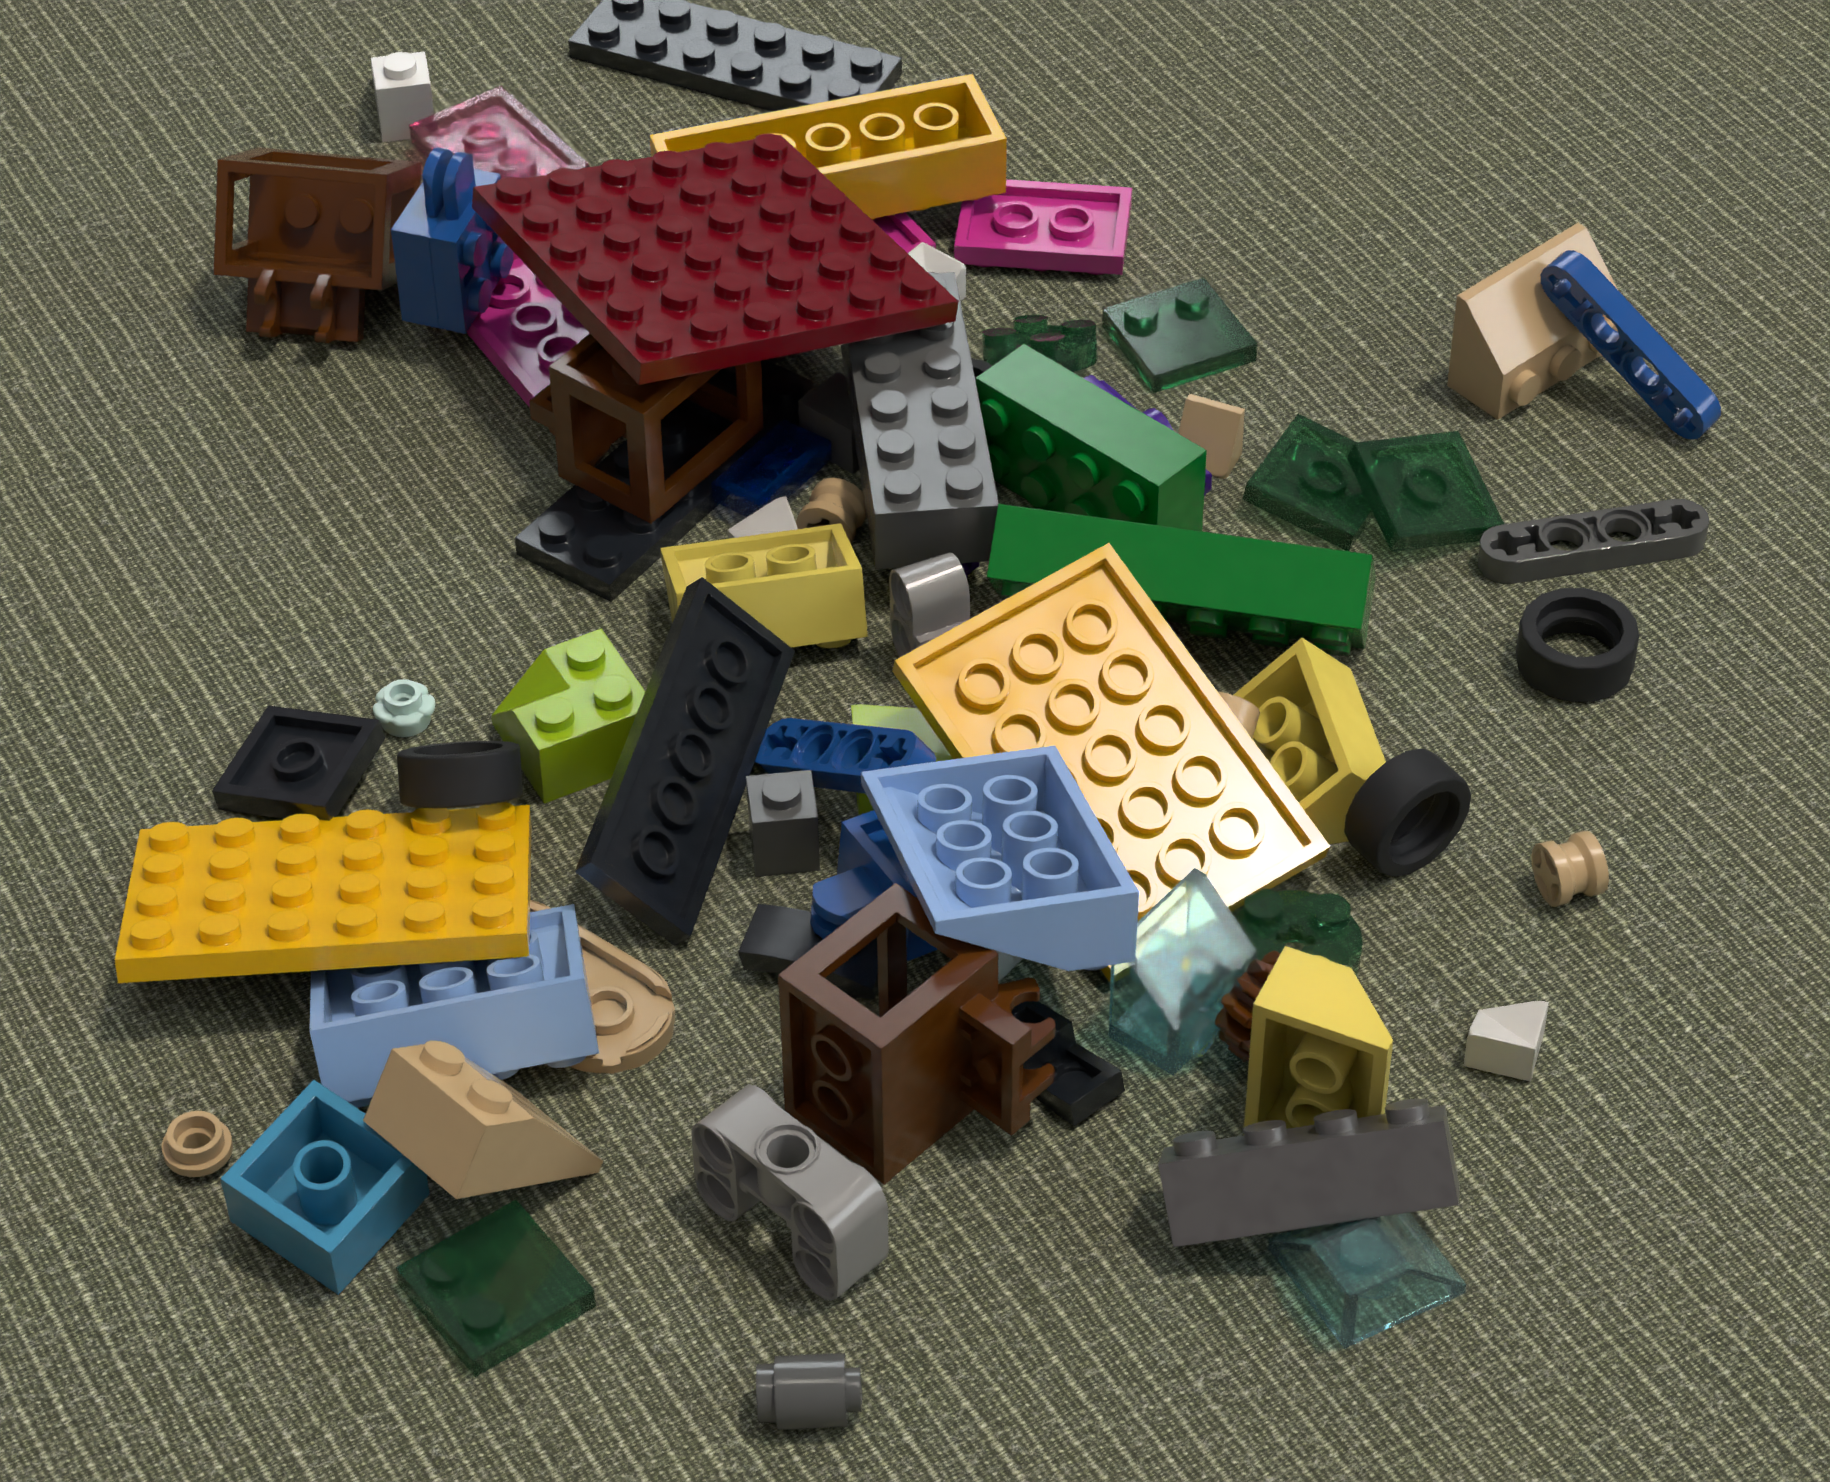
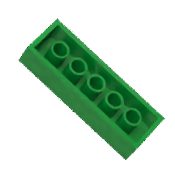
M998 504L987 579L1000 598L1007 599L1110 543L1166 622L1190 624V633L1194 635L1224 639L1227 638L1228 630L1252 633V642L1273 647H1288L1289 638L1298 640L1304 638L1307 641L1314 642L1313 645L1325 653L1338 656L1350 655L1351 647L1365 649L1376 579L1372 554Z

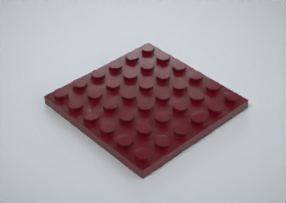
M760 134L752 140L729 144L712 142L699 149L681 152L660 151L652 157L628 161L612 159L605 161L599 166L575 170L559 168L546 175L528 178L506 177L498 180L497 183L473 187V210L638 385L956 322L959 301L781 135Z

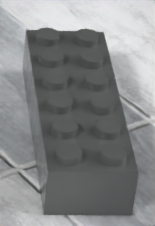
M955 272L928 273L959 301L956 322L840 345L875 570L901 568L949 552L953 553L960 563L985 562L990 559L999 503Z

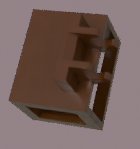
M259 147L218 159L214 275L248 278L246 332L259 333L260 337L273 338L282 333L315 336V341L318 343H330L334 340L351 342L362 340L364 335L365 289L384 290L397 284L391 229L421 185L422 162ZM250 177L248 240L233 245L235 181Z
M588 334L549 366L550 384L529 400L530 416L532 420L548 427L549 431L555 436L559 477L652 524L653 521L662 516L764 428L761 361L735 366L737 397L707 382L721 369L638 385L591 334ZM687 399L733 422L726 430L664 481L661 419ZM621 436L627 439L630 485L595 468L610 449V445Z
M895 883L778 975L785 1111L801 1124L812 1129L817 1136L848 1159L865 1168L874 1178L885 1185L973 1110L979 1112L1011 1136L1029 1122L1030 1102L1054 1082V1067L1048 1063L1038 1069H1024L1023 1063L1055 1037V1021L1052 1018H1047L1040 1023L1031 1024L1023 1023L1015 1018L1011 1011L1016 1005L1026 1001L1037 1002L1040 1000V988L1034 978L1028 977L998 984L999 953L989 948L936 934L918 898ZM906 928L952 959L908 996ZM876 937L878 949L879 1016L825 979Z

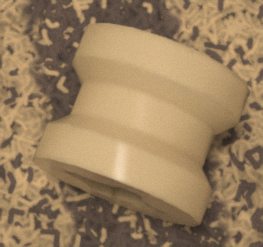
M834 477L823 479L816 484L809 498L810 502L802 508L798 515L796 525L798 529L841 523L852 544L856 535V529L862 526L867 517L863 492L856 485L844 479Z
M1590 831L1573 833L1566 843L1557 844L1554 841H1545L1533 847L1531 859L1534 878L1541 895L1550 906L1557 907L1568 904L1575 894L1583 893L1586 896H1596L1605 893L1608 889L1609 873L1605 854L1600 843Z

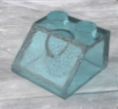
M1193 868L1138 921L1135 961L1111 965L1108 1037L1173 1076L1193 1056L1200 1058L1210 1049L1220 1030L1215 1025L1217 1014L1224 1007L1221 1003L1222 996L1229 993L1235 985L1234 977H1241L1247 971L1249 963L1257 959V950L1207 875L1200 870Z

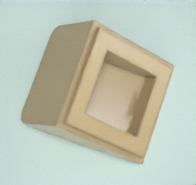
M1189 394L1185 401L1178 434L1207 450L1206 469L1212 473V476L1227 478L1242 454L1245 409Z

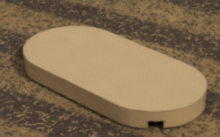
M530 900V912L550 909V907L542 903ZM578 924L599 1054L588 1055L582 1062L570 1067L584 1072L610 1074L640 1067L658 1056L672 1038L675 1007L672 1002L669 986L658 972Z

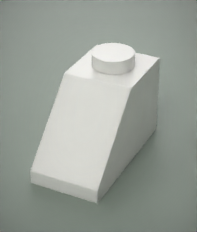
M395 52L388 56L371 58L372 78L382 142L436 136L431 84L425 52Z

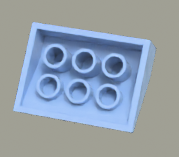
M1056 746L861 772V784L936 934L1066 971L1080 969L1099 970L1108 965L1135 961L1139 891Z
M574 904L530 912L529 956L311 971L310 1035L321 1084L355 1107L368 1106L393 1048L421 1045L428 1041H441L456 1047L466 1058L501 1080L513 1076L521 1068L547 1064L553 1068H564L582 1062L588 1055L599 1054Z

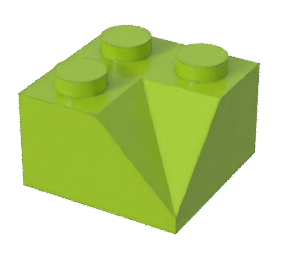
M601 628L544 649L491 715L492 725L503 741L519 744L521 769L543 803L546 804L612 778L645 690Z

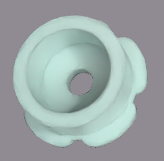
M406 679L396 680L383 687L376 694L375 699L377 703L373 706V714L377 720H380L382 728L390 735L410 737L421 733L430 724L431 714L435 709V699L432 695L428 694L427 687L421 683Z

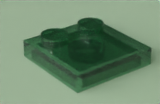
M1205 278L1186 282L1102 309V327L1153 393L1257 360L1258 343Z
M1297 414L1246 483L1242 500L1345 551H1350L1397 484L1403 464Z
M1459 431L1354 442L1347 456V460L1391 552L1478 542L1483 533L1489 528L1504 524Z
M516 1199L396 1267L398 1285L475 1378L596 1307L593 1287Z

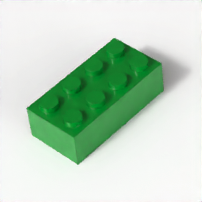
M1025 344L976 377V387L994 481L1020 495L1033 506L1043 510L1202 531L1206 449Z

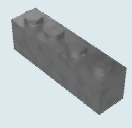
M1407 1099L1385 1106L1386 1114L1357 1118L1355 1110L1344 1109L1319 1114L1314 1117L1315 1125L1286 1129L1285 1121L1270 1120L1244 1127L1243 1136L1216 1140L1215 1132L1197 1131L1175 1137L1173 1139V1146L1164 1147L1158 1163L1173 1247L1459 1205L1460 1187L1445 1105L1429 1107L1426 1099Z

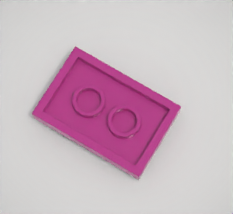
M1006 179V193L986 196L978 200L962 201L954 244V259L963 264L979 267L999 266L1028 268L1036 271L1058 270L1086 272L1093 275H1123L1132 206V188Z

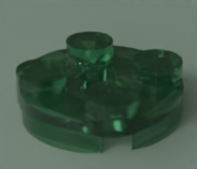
M1024 315L1013 319V328H991L982 331L983 361L988 362L992 366L1023 344L1072 372L1086 369L1098 362L1096 322L1092 320H1070L1062 323V325H1048L1047 316Z
M1262 889L1247 897L1244 902V908L1234 917L1230 926L1228 962L1231 972L1235 977H1240V973L1243 975L1247 971L1249 963L1254 959L1261 961L1267 953L1273 950L1281 953L1284 947L1287 946L1285 943L1297 942L1306 945L1302 948V952L1322 956L1332 962L1350 967L1357 977L1360 970L1363 941L1359 925L1350 915V904L1345 898L1337 894L1326 893L1320 895L1300 890L1275 892L1270 889Z

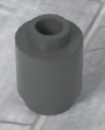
M845 1353L775 1356L774 1363L757 1364L756 1399L758 1422L776 1423L777 1430L848 1427V1412H862L861 1368H847Z

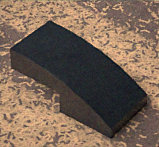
M758 904L738 951L743 969L781 973L821 942L823 939L814 932L810 924L811 912L783 906ZM877 937L825 979L850 997L875 999L878 992Z
M1039 1001L1022 1002L1012 1009V1015L1023 1023H1040L1047 1018H1052L1055 1021V1037L1024 1062L1023 1068L1038 1069L1048 1063L1054 1067V1082L1036 1098L1058 1116L1076 1126L1125 1092L1122 1071L1077 1044L1072 1021Z

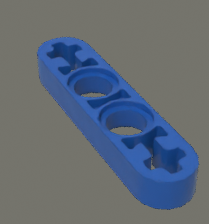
M1567 250L1543 269L1540 275L1541 285L1549 299L1671 430L1685 439L1695 440L1701 437L1719 420L1721 406L1712 390L1587 257L1579 252ZM1603 315L1613 322L1618 332L1609 326ZM1643 358L1653 365L1658 375L1646 365Z
M785 718L773 723L766 729L755 762L768 774L811 770L813 787L865 793L861 784V772L936 762V756L921 739L909 730Z

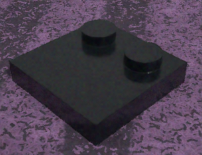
M268 705L212 790L218 809L282 819L295 814H311L318 819L330 821L333 817H337L386 739L380 720Z

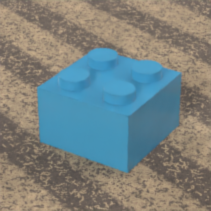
M313 1080L220 1180L229 1218L232 1223L339 1295L430 1193L427 1174L363 1121L365 1117L364 1112Z

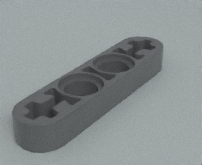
M1670 499L1498 525L1485 531L1480 539L1478 569L1484 577L1493 582L1514 584L1686 558L1696 555L1703 550L1708 532L1709 516L1707 511L1694 501ZM1612 532H1625L1632 534L1637 539L1631 542H1621L1610 538L1608 534ZM1554 541H1568L1578 545L1579 548L1572 551H1564L1552 547L1550 543Z

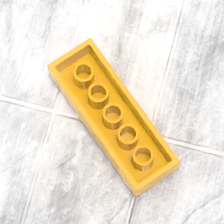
M973 74L650 135L651 157L660 151L681 152L704 148L705 145L712 142L729 144L752 140L760 134L781 135L872 220L878 217L909 211H922L930 207L965 200H978L986 196L1006 193L1007 138Z

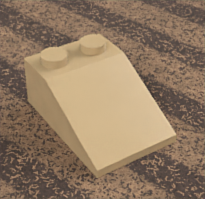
M428 1041L421 1045L393 1048L363 1119L367 1125L455 1199L599 1173L603 1163L602 1159L512 1086L466 1058L456 1047L441 1041Z

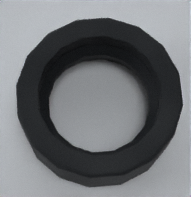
M1560 588L1541 594L1526 606L1519 623L1516 646L1518 670L1530 686L1552 698L1568 702H1594L1613 696L1628 684L1635 666L1639 641L1636 618L1623 603L1603 592L1587 588ZM1560 633H1580L1595 637L1608 645L1611 650L1597 656L1576 657L1558 652L1543 640Z
M465 741L430 744L405 749L397 754L400 803L408 807L459 808L490 805L520 798L523 793L520 746L513 742Z
M1423 748L1405 751L1385 762L1369 776L1356 793L1346 814L1344 833L1350 845L1380 873L1391 877L1411 874L1429 864L1443 852L1460 831L1470 808V789L1467 782L1435 753Z

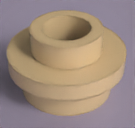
M190 1111L175 1118L170 1123L162 1141V1153L166 1165L173 1172L186 1177H201L216 1172L228 1162L233 1151L232 1137L227 1126L215 1115L205 1111Z

